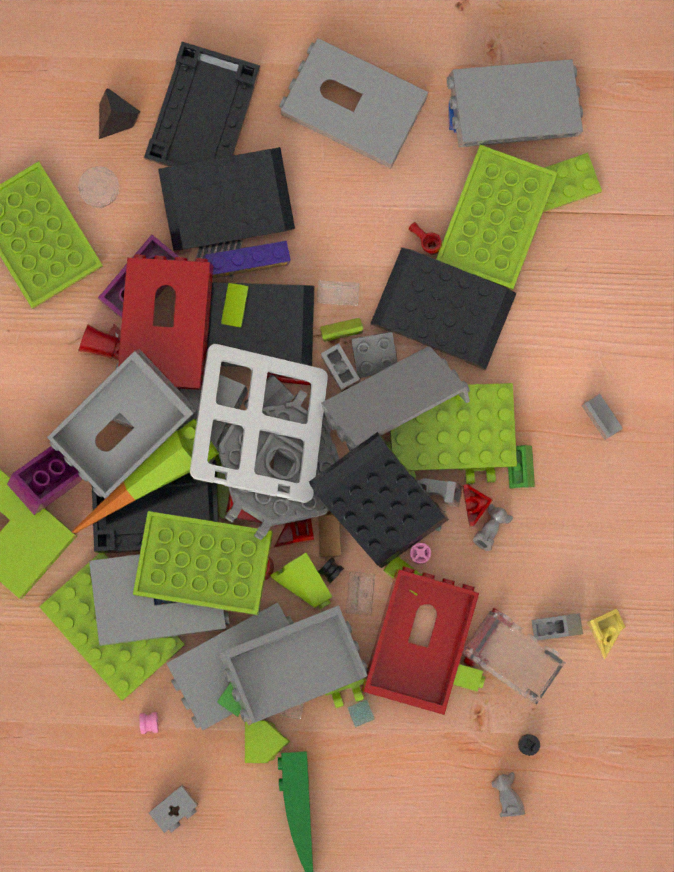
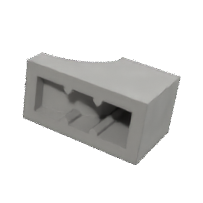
M580 613L531 620L534 641L583 634Z

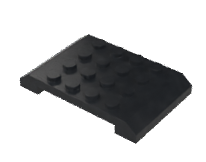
M181 42L176 65L144 159L171 167L233 156L258 80L260 65Z
M281 147L158 169L173 251L295 229Z
M401 248L370 324L466 361L470 365L486 370L517 293L411 249Z
M212 282L207 350L211 345L219 344L312 366L314 286L233 283L249 286L241 328L221 324L228 283ZM221 362V366L244 367L227 362Z
M378 432L309 481L310 486L319 499L380 568H383L449 520L444 511L432 500Z
M213 460L212 465L217 466V461ZM187 473L93 523L94 552L120 553L141 551L148 511L219 522L218 483L196 480L190 473ZM92 486V508L94 510L106 498L98 496Z

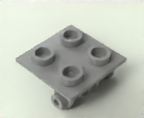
M393 332L351 339L359 378L373 376L397 363Z

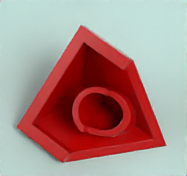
M466 484L462 487L469 527H474L493 500Z

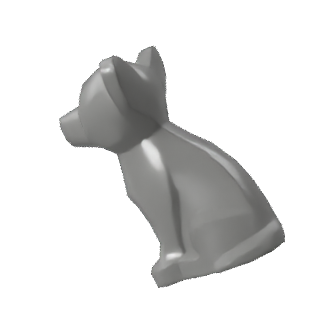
M490 504L488 507L491 520L473 538V542L485 551L492 549L493 539L498 533L499 524H508L513 519L511 515H507L505 509L501 507L495 508L493 504Z
M513 772L509 775H499L495 781L491 782L492 787L500 791L499 800L502 805L500 817L525 814L521 798L511 788L515 779Z

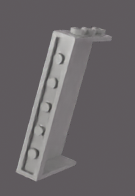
M573 59L453 69L447 77V87L451 89L452 97H450L449 103L450 108L454 111L452 125L453 129H456L458 147L578 137L583 132L581 121L583 109L581 105L579 106L580 88L576 86L577 68L573 65Z
M428 346L321 404L330 428L337 431L339 439L342 442H346L349 451H352L376 432L383 435L456 395H459L466 403L470 402L468 395L470 389L465 381L459 379L457 372L449 368L447 361L444 358L441 359Z
M278 602L259 612V615L251 616L166 663L174 677L171 680L176 691L181 690L184 698L181 700L187 710L191 708L194 714L191 719L197 729L201 727L202 730H205L233 714L217 703L230 683L227 682L223 671L226 669L219 654L293 624L291 617L284 615Z
M339 605L219 654L226 669L223 671L227 682L232 684V695L236 702L239 701L241 706L240 715L244 722L247 721V724L251 725L368 676L366 673L368 672V667L359 656V645L356 641H353L350 634L352 633L351 626L348 621H345Z

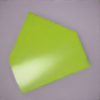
M261 720L251 725H248L247 721L245 722V763H268L273 761L283 747L290 743L287 737H284L279 732L273 722Z

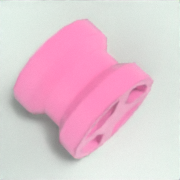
M416 543L410 550V557L416 564H424L431 557V550L425 543Z
M152 712L150 715L140 713L141 734H146L148 731L158 733L157 712Z

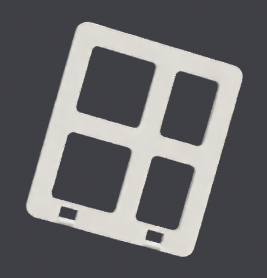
M219 344L211 345L207 350L190 465L191 476L196 480L214 482L228 487L274 497L278 496L302 503L309 502L314 493L309 481L316 477L324 413L321 403L325 401L327 372L321 368ZM221 362L248 367L252 370L247 410L226 407L216 403ZM268 372L311 383L306 424L270 417L262 413ZM213 420L243 427L244 432L238 470L208 463L207 458ZM259 431L297 438L304 442L299 483L257 475L254 472ZM215 471L226 473V479L214 477ZM278 485L289 487V492L278 491Z

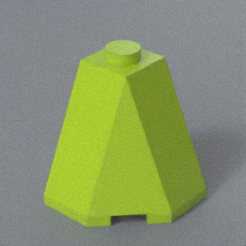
M307 553L289 562L281 568L282 570L276 571L271 575L273 580L314 608L319 606L322 609L331 604L329 599L333 597Z

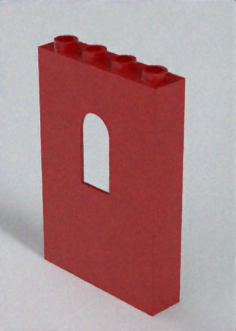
M135 254L134 258L127 257L118 367L134 351L140 349L177 389H202L214 265L208 262V259L196 258L195 261H187L185 257H175V260H167L165 256H154V259H146L145 255ZM164 285L173 287L176 292L173 327L153 326L156 292Z
M403 566L402 570L396 569L368 665V672H366L368 676L365 677L361 690L369 694L445 715L479 593L474 591L475 587L463 584L461 588L454 586L455 581L445 578L442 579V582L434 580L435 575L423 572L422 576L414 574L415 569ZM424 604L432 605L437 612L428 648L408 642L417 610Z

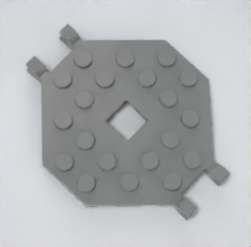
M300 390L292 402L280 406L263 407L262 413L266 416L306 424L308 411L302 408L301 404L306 398L307 393ZM324 413L316 476L339 460ZM231 424L217 447L222 467L235 470L239 468L244 432L242 426ZM259 431L254 472L257 475L299 483L304 442L297 438ZM276 451L294 462L286 476H282L271 469L269 465ZM278 485V491L288 493L289 487ZM229 487L233 506L225 518L233 522L241 509L262 522L254 534L256 538L262 540L271 526L322 516L329 509L315 492L309 502L302 503L278 496L274 497Z

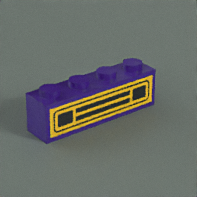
M287 241L206 254L204 256V259H208V262L214 265L213 278L286 266L291 261Z

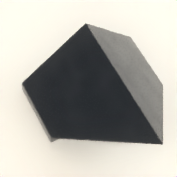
M109 88L105 90L99 104V139L132 128L141 112Z

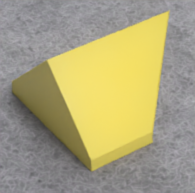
M617 609L587 622L604 660L622 629L626 628Z

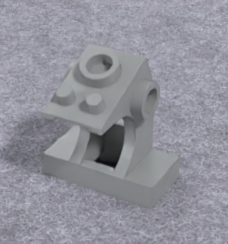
M427 478L417 480L423 489L427 487L426 492L429 496L441 495L444 498V502L448 505L459 507L462 486L457 482Z

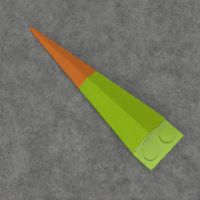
M197 419L191 420L179 431H175L99 504L72 533H78L129 503L190 473ZM211 440L207 458L208 462L219 454Z

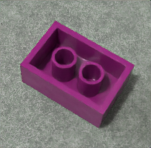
M52 446L12 473L7 483L34 515L82 480L78 474L79 471L74 466H70L64 460L65 456L60 451L53 449Z

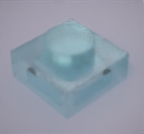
M367 700L347 707L355 727L375 719Z

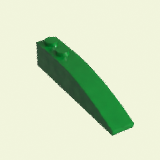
M307 751L282 752L281 757H278V770H282L283 777L279 779V791H283L286 816L299 860L305 872H313Z

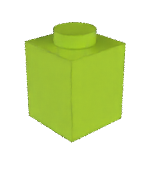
M459 664L453 685L478 691V688H483L486 676L482 675V670Z

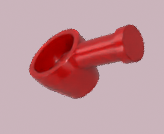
M416 222L409 226V230L421 239L422 249L426 253L435 255L439 252L442 241L438 234L424 232Z

